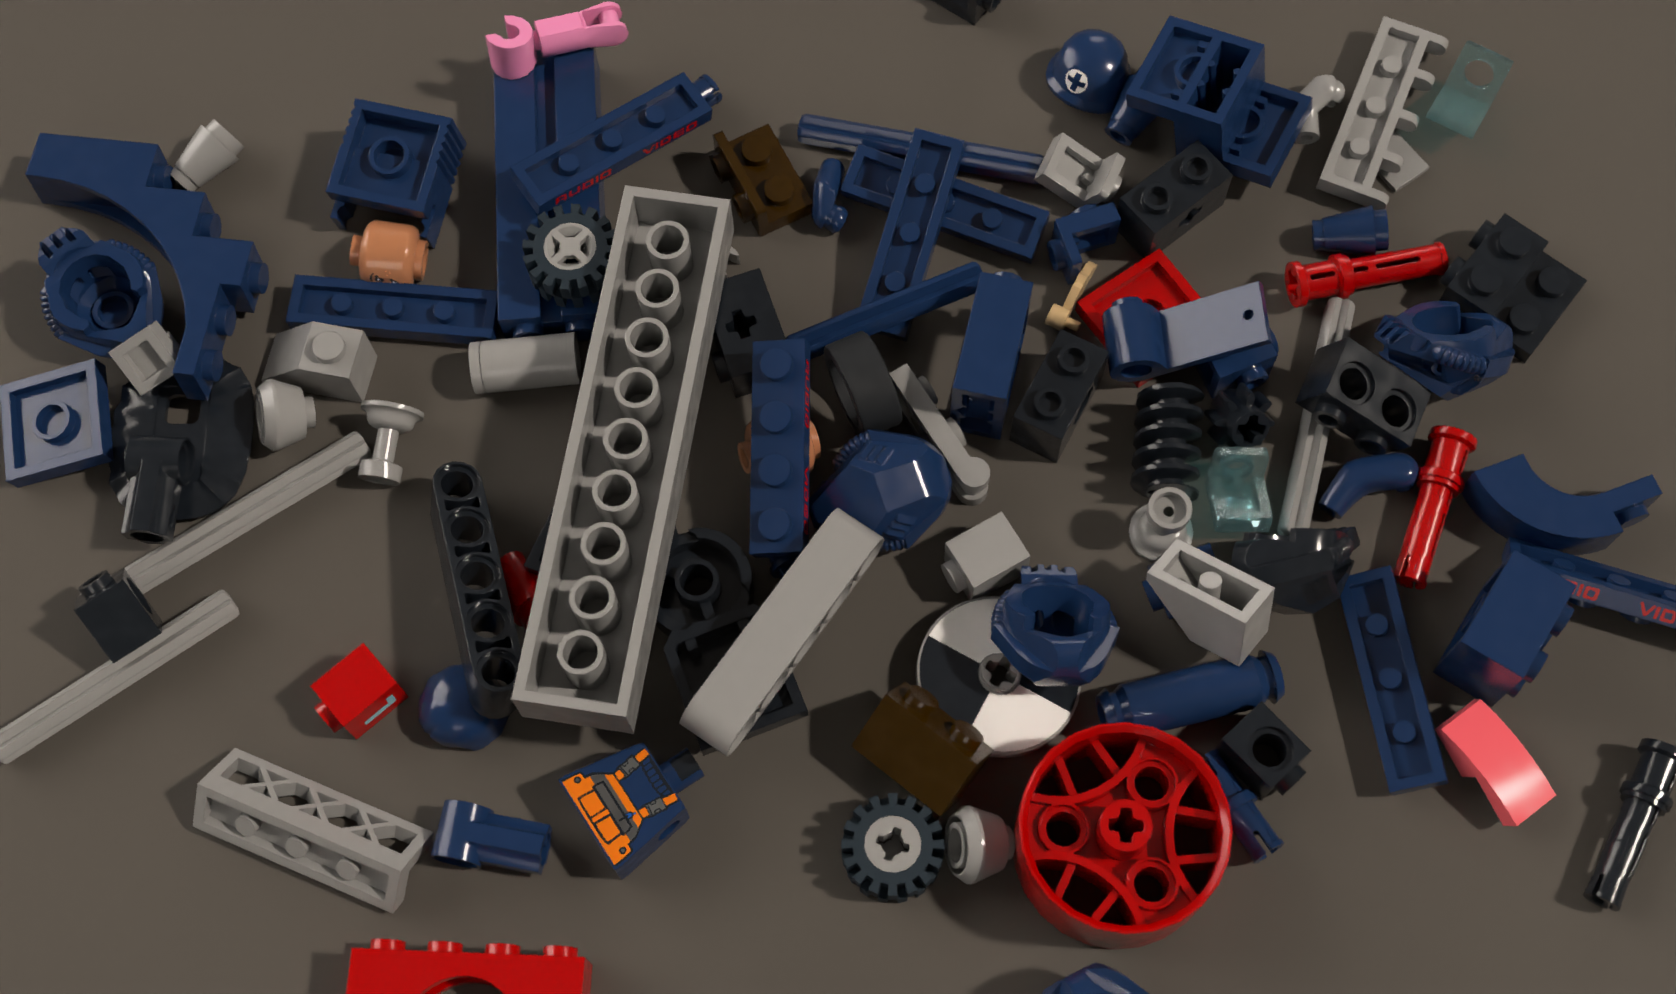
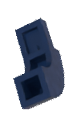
M1520 454L1474 471L1466 481L1461 494L1475 514L1486 525L1507 540L1510 536L1571 555H1583L1606 549L1624 532V528L1647 518L1650 515L1647 508L1663 493L1651 474L1596 495L1578 496L1567 494L1554 489L1541 480L1530 467L1524 454Z

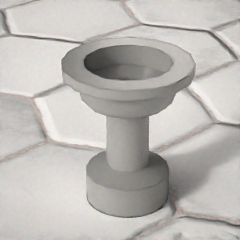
M364 400L361 402V410L367 413L369 425L377 429L378 432L372 459L360 461L357 477L372 483L398 486L401 483L403 468L393 462L399 434L412 431L417 422L424 421L425 415L419 409L396 402Z
M1174 487L1161 488L1153 493L1148 504L1136 511L1131 518L1128 533L1130 543L1137 554L1148 561L1156 562L1176 539L1191 545L1193 528L1190 518L1193 507L1190 498L1185 492Z

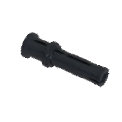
M1652 738L1641 739L1637 748L1641 756L1631 780L1623 781L1619 790L1621 793L1620 798L1623 801L1621 811L1615 825H1613L1594 874L1583 893L1587 900L1602 908L1607 909L1610 904L1609 908L1612 911H1620L1626 890L1639 864L1653 826H1655L1658 817L1665 816L1666 813L1670 812L1674 803L1669 796L1676 782V746Z

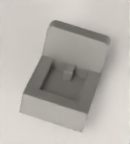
M1061 133L1052 139L1034 180L1076 208L1087 204L1106 203L1116 194L1121 185L1122 177L1119 176V173L1126 158L1116 152L1103 160L1065 133Z

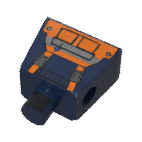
M640 743L571 772L558 779V781L622 880L631 874L688 821L690 817L687 809L677 794L705 775L688 748L683 749L658 765L646 745Z

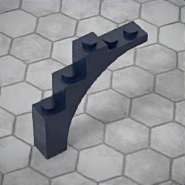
M39 133L25 175L42 203L81 209L101 215L125 226L158 250L175 270L184 301L186 328L172 373L187 399L208 401L213 382H218L223 372L222 350L226 336H231L235 330L236 311L254 313L259 294H264L268 287L269 269L267 264L262 262L254 242L220 238L221 219L214 212L206 193L174 189L175 179L170 175L173 168L168 165L158 144Z

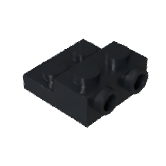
M1504 213L1496 225L1489 220L1482 224L1468 244V246L1475 250L1468 261L1458 256L1440 280V283L1447 288L1439 301L1457 302L1460 304L1461 313H1487L1510 326L1513 332L1514 357L1526 363L1587 280L1543 252L1549 241Z

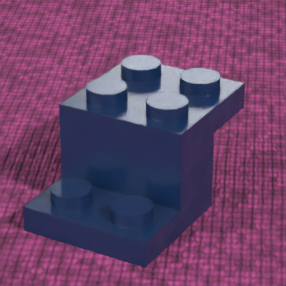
M1174 16L1168 17L1126 92L1127 106L1174 121L1176 155L1196 140H1199L1233 176L1271 188L1312 110L1311 96L1265 82V44Z

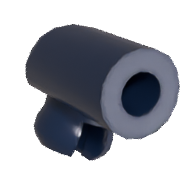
M828 158L821 163L814 182L812 219L820 229L825 227L830 232L837 233L843 227L848 216L846 208L834 204L845 173V167L839 160Z

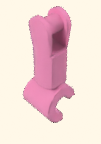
M603 2L579 12L534 21L535 30L532 29L529 22L521 17L504 16L508 39L502 38L497 34L485 35L491 67L501 78L509 80L520 79L534 69L537 62L536 51L538 50L541 51L542 57L546 58L586 48L619 45L627 39L629 33L626 24L619 21L622 17L621 8L615 2Z

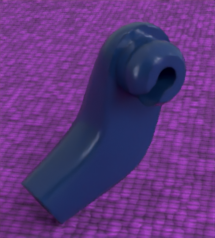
M1405 453L1381 454L1349 461L1336 474L1319 500L1318 506L1330 516L1341 519L1356 502L1367 494L1395 489L1397 492L1409 491L1416 484L1419 474L1418 464L1411 456Z

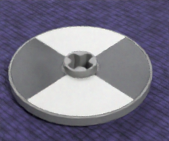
M1000 596L974 598L949 609L931 626L918 653L916 685L934 695L938 700V707L952 718L966 721L978 729L983 735V742L994 749L990 757H1016L1034 752L1051 742L1068 724L1077 707L1081 686H1036L1031 679L1021 674L990 639L992 634V612ZM998 665L1008 670L1005 676L1008 681H1003L999 687L989 682L992 675L989 671H994Z

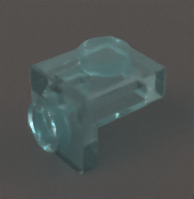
M1215 448L1205 482L1215 532H1269L1273 515L1264 480L1269 461L1267 448Z

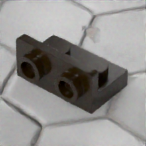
M769 124L731 141L727 140L723 131L713 134L715 153L709 156L713 170L721 183L730 182L736 193L732 195V201L740 219L744 224L751 221L760 237L812 214L813 200Z

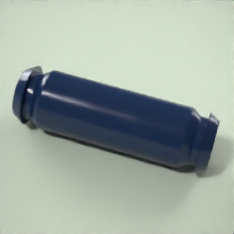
M1259 650L1257 657L1248 655L1240 666L1226 659H1221L1122 683L1113 692H1108L1104 688L1096 696V707L1100 724L1129 722L1168 731L1253 710L1261 701L1265 703L1267 700H1270L1273 704H1276L1285 694L1283 674L1275 655Z

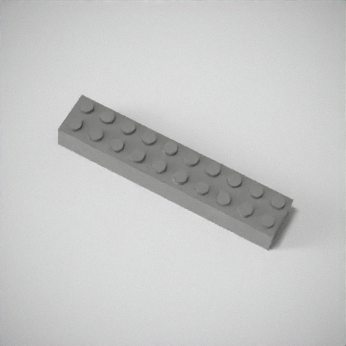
M627 185L624 187L511 697L512 702L522 717L634 734L734 234L730 199Z

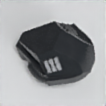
M1355 526L1348 528L1340 527L1338 529L1291 528L1290 536L1248 532L1244 533L1243 541L1235 543L1232 562L1229 565L1275 587L1271 611L1284 615L1314 614L1340 598L1355 563L1354 560L1350 559L1352 551L1360 546V540Z

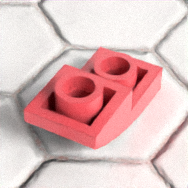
M1473 699L1435 728L1461 777H1476L1503 826H1519L1556 796L1545 775L1523 744L1498 715L1481 699Z

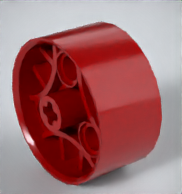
M1129 722L1098 724L1073 733L1051 748L1033 770L1016 814L1013 832L1015 839L1014 864L1026 896L1039 914L1061 933L1086 945L1108 949L1142 947L1168 937L1186 924L1219 885L1230 859L1233 835L1229 803L1218 777L1202 756L1179 738L1155 727ZM1109 754L1128 755L1130 758L1120 769ZM1089 757L1106 782L1096 788L1077 794L1066 765ZM1053 775L1061 796L1038 794L1037 791ZM1140 777L1155 779L1163 789V798L1158 800L1142 798L1135 788V780ZM1186 791L1194 799L1198 809L1179 806L1180 800ZM1052 822H1066L1075 830L1077 841L1070 846L1056 845L1049 839L1046 827ZM1174 824L1206 829L1209 853L1177 856L1174 843ZM1039 870L1063 872L1055 892L1052 891L1039 873ZM1206 870V875L1198 894L1190 886L1183 872ZM1072 875L1092 883L1107 895L1091 917L1074 910L1062 900ZM1141 875H1149L1156 878L1162 886L1163 898L1156 902H1149L1140 898L1134 888V879ZM1115 904L1127 926L1100 921Z

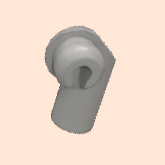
M1333 75L1315 77L1300 92L1312 97V110L1295 141L1296 143L1312 144L1319 140L1318 113L1325 106L1331 108L1335 106V102L1341 103L1345 95L1344 85L1336 80Z

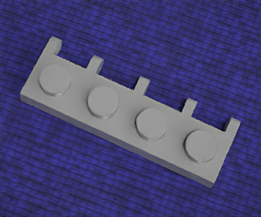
M1386 16L1383 17L1316 189L1363 206L1373 205L1374 210L1386 209L1389 196L1385 192L1372 188L1379 169L1390 173H1398L1401 170L1404 159L1400 155L1388 151L1387 147L1395 128L1407 132L1416 130L1420 120L1415 113L1402 108L1410 87L1420 91L1432 89L1435 81L1434 75L1418 69L1424 51L1434 55L1445 54L1449 44L1445 37Z

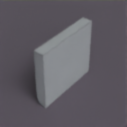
M1396 131L1392 134L1387 150L1400 155L1404 159L1401 170L1398 173H1390L1379 169L1377 174L1396 193L1425 173L1430 166Z

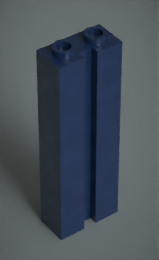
M595 47L546 58L542 57L541 51H536L537 62L534 69L520 79H504L494 72L498 321L505 339L576 332L578 342L591 340L599 301L593 304L590 297L586 296L582 298L584 307L575 308L572 299H567L566 307L557 306L554 296L548 302L541 296L540 290H536L531 282L523 259L525 255L522 244L523 239L529 240L526 231L530 224L537 228L540 227L537 219L539 215L510 177V166L602 117L600 66ZM604 180L560 204L564 214L571 213V204H580L583 214H586L588 207H592L598 211L599 219L605 215ZM553 209L546 212L549 219L555 217ZM566 259V264L578 263L576 259Z

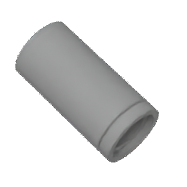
M576 332L469 343V369L475 394L581 384V358Z

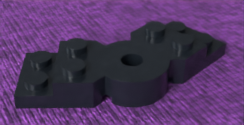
M553 509L524 564L526 571L535 575H539ZM675 525L656 625L663 633L669 636L663 650L686 709L692 698L761 606L753 603L754 584L747 556L732 538L719 531L700 527L688 529V532L678 534ZM695 578H706L712 582L711 588L702 595H690L684 591L687 583ZM793 672L742 741L808 716L806 704ZM696 736L703 756L718 751Z

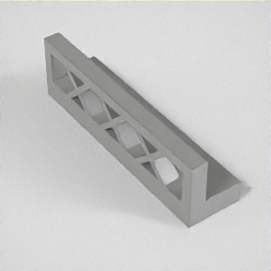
M234 748L197 783L192 827L392 914L404 901L410 869L431 845L432 831L237 748ZM236 771H240L258 779L259 783L241 785L229 780V778ZM296 795L307 800L308 804L289 806L280 802L277 797ZM345 816L356 821L358 826L341 828L329 823L327 818ZM396 838L409 845L401 854L380 845L378 840Z

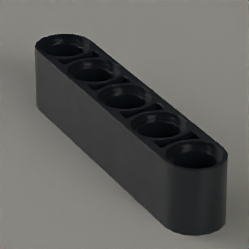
M452 461L440 466L433 475L430 516L469 700L473 709L480 715L489 719H501L509 716L516 710L511 697L519 666L521 648L482 478L472 465ZM451 495H458L461 498L451 497ZM458 540H470L472 543H463ZM479 585L481 587H484V589L474 590L468 588L467 586ZM490 632L495 634L496 636L492 638H486L479 636L476 633ZM492 679L501 680L508 685L495 687L489 685L486 681Z

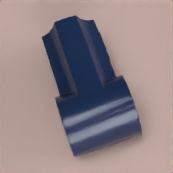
M445 800L431 858L443 863L477 869L481 867V864L541 875L549 856L552 827L550 824L494 814L492 809L475 803Z

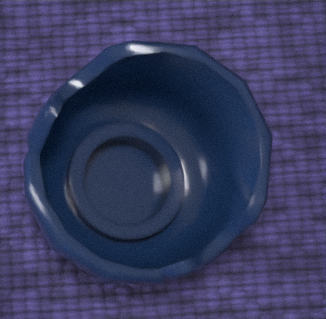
M461 664L451 665L429 677L418 701V721L424 732L430 734L431 739L446 747H460L473 751L483 749L502 734L509 718L507 716L501 719H489L473 709L469 700ZM495 679L486 681L489 685L502 687Z

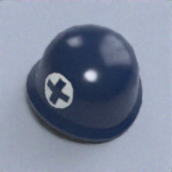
M1086 29L1071 36L1063 44L1061 50L1051 59L1046 69V82L1053 94L1065 104L1088 113L1107 114L1113 112L1126 78L1132 72L1128 63V55L1119 39L1101 29Z

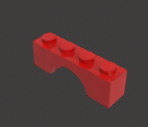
M371 939L370 948H351L346 994H441L446 990L464 984H484L497 988L504 994H590L592 964L586 957H578V948L570 946L549 945L543 947V955L520 954L521 946L506 943H488L485 947V953L463 952L462 943L451 941H429L428 949L424 951L405 950L406 942L402 940Z

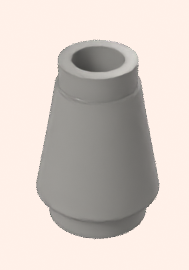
M213 119L206 127L202 124L199 126L174 164L175 166L170 175L186 190L195 191L198 187H202L240 159L236 156L244 146Z

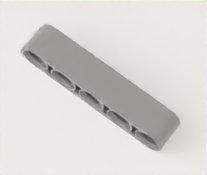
M836 508L825 520L692 698L679 724L725 756L731 755L870 567L884 543V537L846 512Z

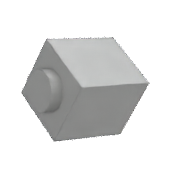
M1001 511L945 542V563L941 564V569L954 592L959 593L963 590L967 598L971 600L985 597L1021 577L1020 570L1022 566H1029L1031 555Z

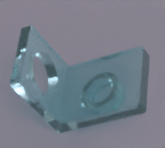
M1468 40L1444 86L1430 107L1426 118L1472 139L1514 63L1513 60ZM1475 60L1484 61L1493 70V80L1487 85H1474L1465 76V66Z

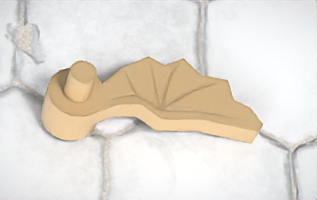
M1091 261L1085 263L1072 285L1063 307L1054 303L1047 315L1045 324L1059 331L1063 330L1064 327L1076 332L1078 331L1081 322L1070 318V315L1096 270L1097 264Z

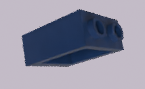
M1001 271L994 274L980 272L953 384L950 417L956 421L962 432L1001 440L1017 371L1034 283L1024 281L1018 275L1010 272Z

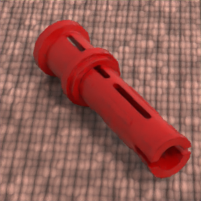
M1435 242L1431 245L1389 251L1353 259L1337 253L1329 255L1328 260L1302 265L1299 261L1287 263L1285 267L1286 292L1292 306L1295 308L1306 306L1309 300L1334 296L1347 299L1350 295H1353L1355 289L1432 275H1444L1448 269V255L1443 243Z
M1437 425L1431 427L1427 437L1431 446L1424 467L1419 468L1416 485L1419 488L1417 500L1393 571L1396 583L1410 589L1413 588L1414 581L1416 582L1415 588L1417 590L1425 589L1427 586V578L1452 498L1458 497L1464 489L1465 481L1462 478L1467 457L1468 454L1476 450L1478 444L1477 438L1471 433L1452 426Z

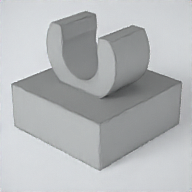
M156 320L108 353L142 396L173 376L172 371L180 345L170 331L165 332Z

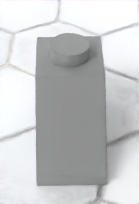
M312 321L276 334L261 381L263 383L267 379H274L301 387L302 391L306 393L361 403L365 400L378 356L363 330Z
M1176 539L1147 572V582L1189 640L1237 666L1243 663L1268 632L1275 587L1179 539Z

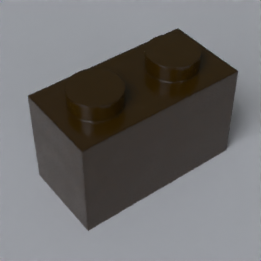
M904 682L886 693L851 746L936 814L942 816L961 799L994 752V749L983 742V735L973 725L963 720H955L939 708L938 700L929 691L920 686Z

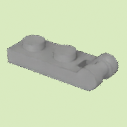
M907 363L890 372L889 374L898 395L903 417L917 437L934 445L944 456L952 478L951 489L957 498L969 506L981 504L988 494V483L990 480L989 465L981 458L969 456L963 447L966 445V439L961 428L953 418L944 419L935 405L938 403L936 393L924 376L917 378Z

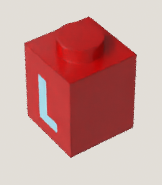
M364 643L310 685L322 700L314 707L320 717L334 733L344 727L356 740L409 697Z

